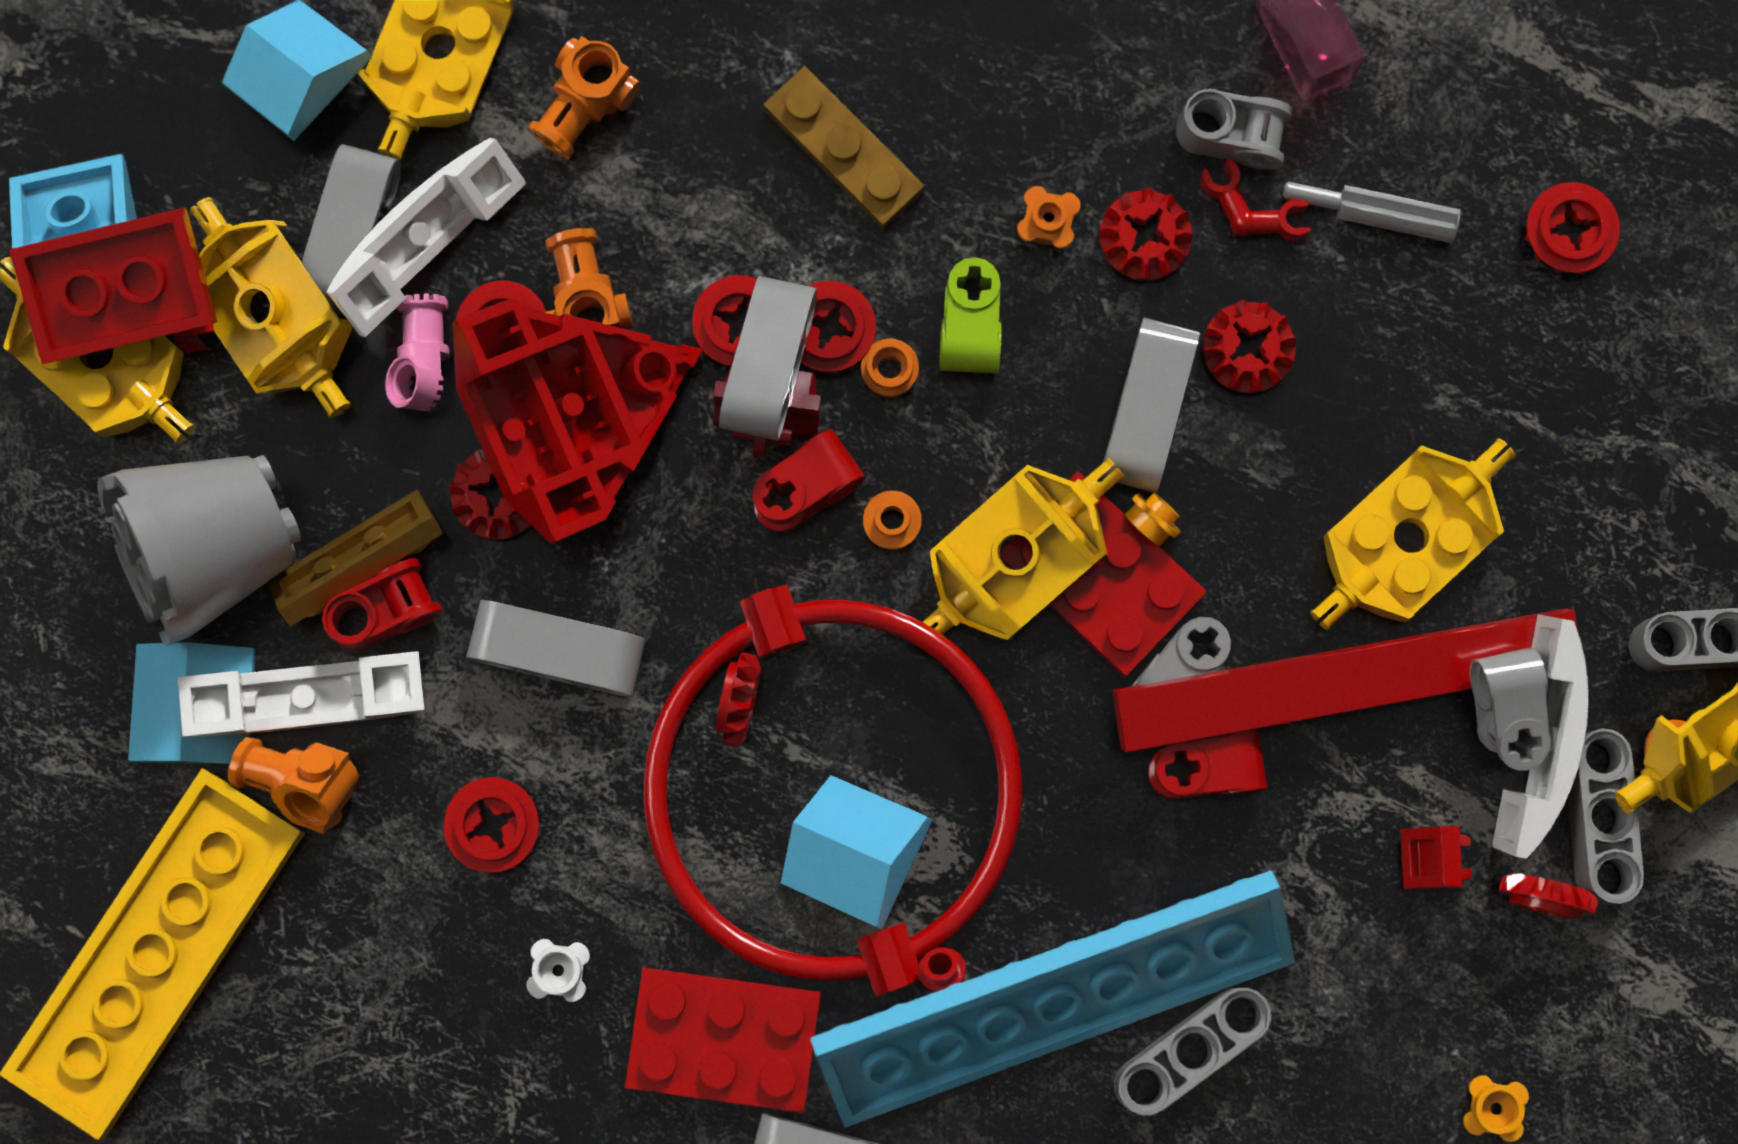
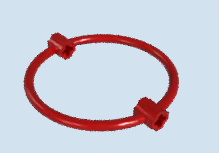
M787 584L752 594L750 597L739 601L746 621L720 637L688 667L663 705L652 732L644 772V811L652 850L661 873L675 898L688 915L719 944L750 963L772 972L801 979L848 981L870 978L875 996L920 981L918 975L919 960L932 949L939 948L949 941L979 912L999 882L1012 853L1020 822L1022 772L1018 747L1011 723L1002 702L976 664L956 644L936 629L912 616L891 608L850 600H815L794 603ZM824 623L853 624L882 630L909 641L938 660L956 677L979 710L989 732L998 773V804L991 840L982 863L960 897L944 914L913 936H910L906 922L856 939L861 954L845 957H820L779 949L756 939L726 919L705 898L685 868L675 845L667 806V776L674 740L683 717L705 683L726 662L752 644L755 645L759 658L778 655L808 642L803 626Z

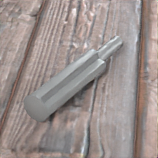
M1287 182L1283 190V197L1285 199L1303 200L1312 205L1338 210L1337 219L1453 243L1460 225V209L1347 185L1344 186L1342 193Z

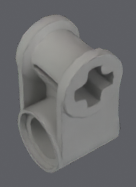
M1203 89L1194 93L1188 99L1176 124V136L1180 145L1195 155L1224 160L1229 158L1234 162L1251 168L1276 169L1283 166L1284 154L1280 151L1284 122L1291 119L1292 107L1283 101L1273 98L1248 97L1216 89ZM1196 113L1210 114L1216 119L1219 130L1215 132L1200 130L1194 124L1192 115Z
M1198 617L1185 623L1176 631L1161 653H1157L1132 687L1216 672L1230 652L1231 639L1227 629L1221 622L1211 617ZM1206 631L1212 636L1208 646L1214 651L1213 657L1204 654L1195 659L1190 655L1193 643L1187 637L1189 633L1197 637Z
M1530 647L1474 659L1470 665V682L1475 698L1479 740L1489 750L1498 753L1500 759L1510 768L1529 770L1538 766L1546 758L1551 744L1546 702L1548 681L1539 653Z

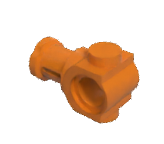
M582 36L579 40L575 38L570 39L560 51L555 67L562 71V76L553 87L558 96L539 122L532 121L527 128L529 133L542 145L566 159H570L573 155L574 149L572 145L590 120L600 122L604 115L614 113L617 108L621 111L626 110L635 99L641 86V82L631 76L629 67L621 62L617 51L610 44L602 41H588ZM606 66L613 70L611 76L600 84H591L584 80L586 72L592 67Z
M576 228L556 233L552 237L547 238L545 241L546 249L549 253L554 254L560 283L553 288L555 309L545 313L556 316L568 314L577 317L581 311L587 308H597L604 312L603 324L623 329L633 327L626 294L614 295L610 277L599 272L593 246L598 240L596 230L592 228ZM574 256H577L580 272L578 273L574 263Z
M246 737L238 744L228 769V781L231 786L239 789L251 786L271 793L273 803L277 805L290 822L325 834L327 829L336 826L341 821L342 809L353 795V788L359 779L357 769L349 760L347 752L316 742L309 745L305 751L294 748L283 754L265 748L261 740L253 737Z

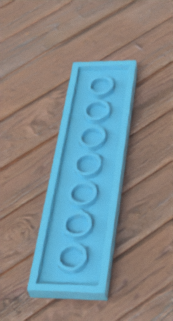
M1271 870L1251 878L1241 879L1224 888L1193 899L1183 900L1169 908L1136 920L1125 921L1114 928L1081 940L1070 941L1059 948L1023 961L1010 963L993 972L965 982L952 984L946 989L907 1003L897 1004L883 1012L850 1024L839 1025L828 1032L811 1037L817 1060L844 1128L1294 964L1295 959L1280 886Z

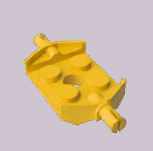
M394 0L372 53V58L366 70L361 68L358 72L365 86L390 113L389 126L381 145L378 147L380 153L389 157L391 155L393 158L401 160L412 130L418 132L420 127H450L469 121L515 9L513 0ZM437 34H448L455 39V47L451 54L442 59L428 57L425 54V46L428 40Z
M208 197L196 203L198 206H192L190 212L195 216L207 234V237L202 241L205 247L199 255L218 321L213 324L215 333L256 394H271L302 388L303 391H313L328 413L329 418L339 416L344 412L343 410L351 406V403L347 401L332 379V371L337 366L353 326L348 319H339L279 229L283 230L287 225L284 221L264 220L232 226V224L226 222L213 203L212 198ZM259 291H263L270 302L269 314L261 323H258L253 318L250 310L251 300Z
M7 257L3 259L1 263L16 276L12 258ZM0 267V280L17 295L16 305L3 348L28 368L81 417L95 433L101 437H108L129 432L147 422H151L153 425L156 423L176 444H180L187 438L171 424L174 421L188 435L192 434L195 426L172 407L174 403L170 400L181 376L184 353L166 336L114 347L111 361L100 369H91L87 366L86 354L42 365L17 276L16 279H13Z
M1498 438L1478 459L1468 462L1425 446L1418 448L1402 465L1323 536L1327 560L1337 585L1333 588L1334 592L1310 612L1315 621L1322 617L1332 606L1335 607V610L1319 623L1327 631L1350 608L1354 610L1357 606L1378 616L1404 623L1411 619L1422 606L1504 532L1490 483L1492 482L1491 478L1511 459L1516 457L1513 449L1510 447L1495 462H1492V458L1507 445L1505 441ZM1404 522L1415 523L1422 529L1425 542L1421 551L1408 553L1397 546L1394 539V531L1398 524Z
M1109 457L1083 481L1078 479L1075 482L1026 465L930 550L933 575L941 600L937 603L939 608L928 616L923 623L930 627L938 623V626L934 629L942 635L954 625L958 626L963 623L996 637L1011 640L1016 632L1096 562L1108 555L1096 504L1100 502L1098 498L1121 478H1124L1125 475L1119 468H1116L1104 480L1099 482L1116 467ZM1013 535H1021L1027 538L1033 550L1032 559L1029 564L1019 570L1008 568L1002 562L1000 556L1003 542Z
M1738 683L1733 690L1709 707L1694 713L1679 728L1662 715L1656 719L1644 759L1645 769L1641 771V775L1614 793L1616 796L1615 800L1623 811L1632 814L1634 810L1656 795L1663 801L1669 798L1689 813H1693L1738 780Z

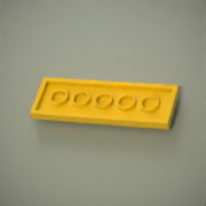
M202 768L1 1070L0 1076L97 1140L105 1139L305 835V832L239 789L231 786L211 771Z

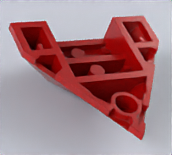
M509 299L453 322L456 390L504 499L551 544L606 520L616 503L614 500L628 474L635 470L677 396L675 394L687 371L694 367L703 351L701 348L686 344L675 346L651 340L650 335L568 314L556 316L529 309L528 304Z

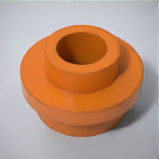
M883 339L875 342L861 361V375L864 383L872 392L883 397H897L906 393L915 384L919 373V362L915 352L908 344L897 339ZM884 361H896L901 367L899 375L895 378L883 377L879 372V366Z
M882 492L873 497L864 510L863 526L865 533L875 545L883 549L897 550L908 546L916 539L921 529L922 517L917 503L903 492ZM894 509L903 515L904 521L899 528L888 529L882 524L881 517L887 510Z

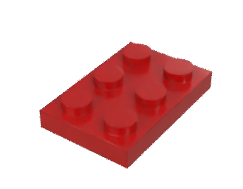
M186 207L9 249L42 365L218 322Z
M1077 471L1069 481L1075 482L1078 479L1083 481L1085 477ZM1103 494L1098 498L1100 502L1096 506L1108 555L1096 562L1047 606L1125 678L1207 591L1165 551L1140 532L1126 515ZM1016 535L1000 551L1002 562L1012 570L1026 567L1033 555L1031 543L1021 535Z
M642 967L625 1088L804 1113L813 1055V1045L810 1038L814 1037L816 1033L821 992Z

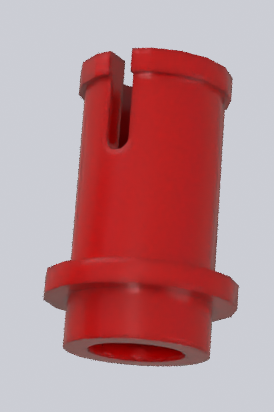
M944 947L935 948L926 953L920 960L918 967L919 980L931 994L946 989L952 984L965 982L964 979L967 973L966 964L962 956L955 950Z

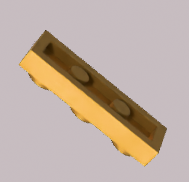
M805 66L763 104L764 112L882 230L890 225L924 192L925 185Z
M418 489L285 569L268 581L267 584L278 611L291 627L306 617H313L321 613L328 601L337 594L371 579L374 575L405 556L419 553L428 546L430 541L443 533L428 504Z

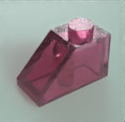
M1254 0L1302 101L1355 78L1365 59V55L1341 6L1335 0Z

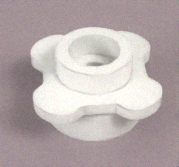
M548 939L537 941L531 948V956L534 962L532 965V976L527 981L529 993L535 998H544L548 994L561 995L569 1002L580 1000L586 992V985L582 981L583 967L590 959L587 947L578 942L566 947L554 945ZM555 965L563 966L564 973L561 976L554 975L553 968Z

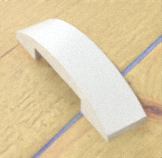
M493 138L485 140L457 157L423 182L369 232L342 265L330 284L327 293L360 336L366 337L406 299L400 289L475 218L488 221L526 184L498 141Z
M1540 614L1537 615L1531 648H1534L1539 653L1548 678L1546 702L1549 735L1551 738L1550 750L1546 758L1538 766L1530 769L1525 793L1503 789L1492 843L1493 848L1515 857L1526 859L1549 832L1569 795L1584 747L1588 716L1586 663L1574 621Z
M418 651L361 657L359 661L241 674L239 671L177 677L182 735L184 738L321 727L425 711Z

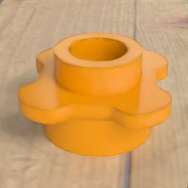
M1140 493L1135 494L1132 498L1135 504L1125 515L1149 540L1157 546H1161L1170 535L1176 538L1181 533L1173 524L1180 516L1160 496L1153 493L1146 499Z
M1487 1076L1475 1077L1468 1086V1090L1472 1095L1470 1111L1463 1118L1465 1129L1470 1134L1476 1136L1488 1132L1498 1134L1506 1142L1518 1140L1524 1131L1521 1124L1525 1114L1524 1104L1529 1100V1094L1525 1086L1519 1082H1511L1506 1086L1493 1083ZM1493 1103H1499L1501 1106V1112L1497 1115L1491 1112V1105Z

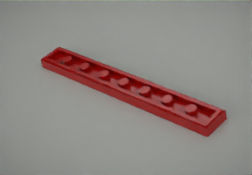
M1565 608L1112 690L1120 747L1123 751L1130 752L1472 689L1470 665L1474 659L1530 648L1538 614L1574 621L1577 629L1575 610Z

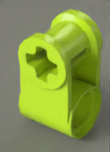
M976 257L964 259L957 263L950 272L945 291L944 319H942L940 371L997 374L999 372L1001 354V322H999L1001 284L997 270L985 259ZM967 278H976L978 288L987 289L981 291L978 300H969L967 290L962 289Z

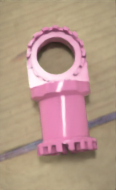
M414 294V300L413 296L405 295L406 299L396 307L402 313L403 345L397 348V358L388 369L385 382L386 395L390 403L397 408L429 411L431 407H435L437 404L434 400H440L441 395L437 394L438 390L443 391V386L439 385V381H444L443 376H441V360L449 358V347L444 344L443 311L448 309V301L445 296H438V294L431 295L430 299L429 294H424L423 300H420L419 294ZM416 374V385L413 392L412 389H409V385H413V380L410 379L411 376Z

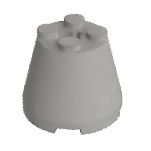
M264 455L253 459L249 456L124 469L98 479L97 486L101 507L105 514L113 512L116 521L111 522V527L117 543L114 547L148 623L158 619L162 621L164 631L160 632L159 635L165 646L194 635L291 566L293 558H296L293 543L301 541L299 528L289 508L279 510L271 491L277 487L276 479Z

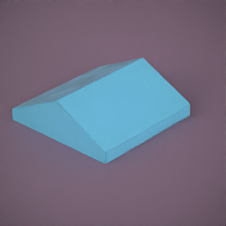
M298 0L246 25L222 83L294 141L372 56L366 49L302 1Z
M122 154L9 178L12 249L137 219L126 161Z
M163 643L137 644L128 761L230 766L236 747L244 738H250L251 733L184 738L182 735L177 677L239 671L240 674L255 672L256 649L200 643H174L169 646H165Z
M831 775L793 821L781 884L882 930L932 819Z

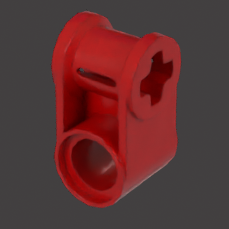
M832 429L825 430L808 440L791 456L763 473L757 479L753 488L754 513L758 522L766 529L773 532H787L796 528L823 508L845 498L865 481L866 476ZM774 491L781 497L791 494L789 496L790 508L785 511L779 505H773L768 508L770 506L769 494Z
M410 558L391 565L374 575L371 579L334 596L328 601L323 610L322 621L325 631L340 647L347 651L362 652L399 634L424 626L439 617L444 610L439 602L432 601L421 579L419 571L422 569V565L419 559ZM403 586H405L410 596V599L412 601L411 606H409L402 592ZM355 608L365 610L368 620L364 630L354 636L342 635L339 623L343 614Z
M1259 729L1174 743L1160 749L1153 755L1148 765V778L1151 786L1158 794L1172 799L1211 794L1225 796L1266 790L1267 782ZM1175 755H1177L1181 765H1190L1191 775L1182 779V786H1179L1177 777L1167 776L1165 772V766L1174 762Z

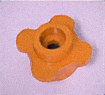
M1034 186L1028 189L1024 195V202L1027 205L1025 219L1021 220L1017 227L1021 239L1026 242L1036 241L1043 245H1053L1058 249L1068 247L1074 239V233L1071 230L1073 216L1080 211V201L1073 193H1065L1061 196L1050 194L1041 186ZM1045 213H1052L1054 220L1046 222L1043 216Z

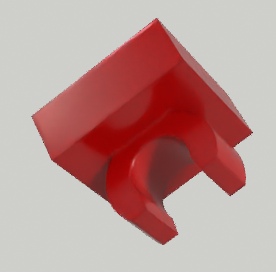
M1459 826L1401 829L1403 888L1462 887V880L1472 877V869H1461L1460 847L1469 846L1470 838L1460 834Z

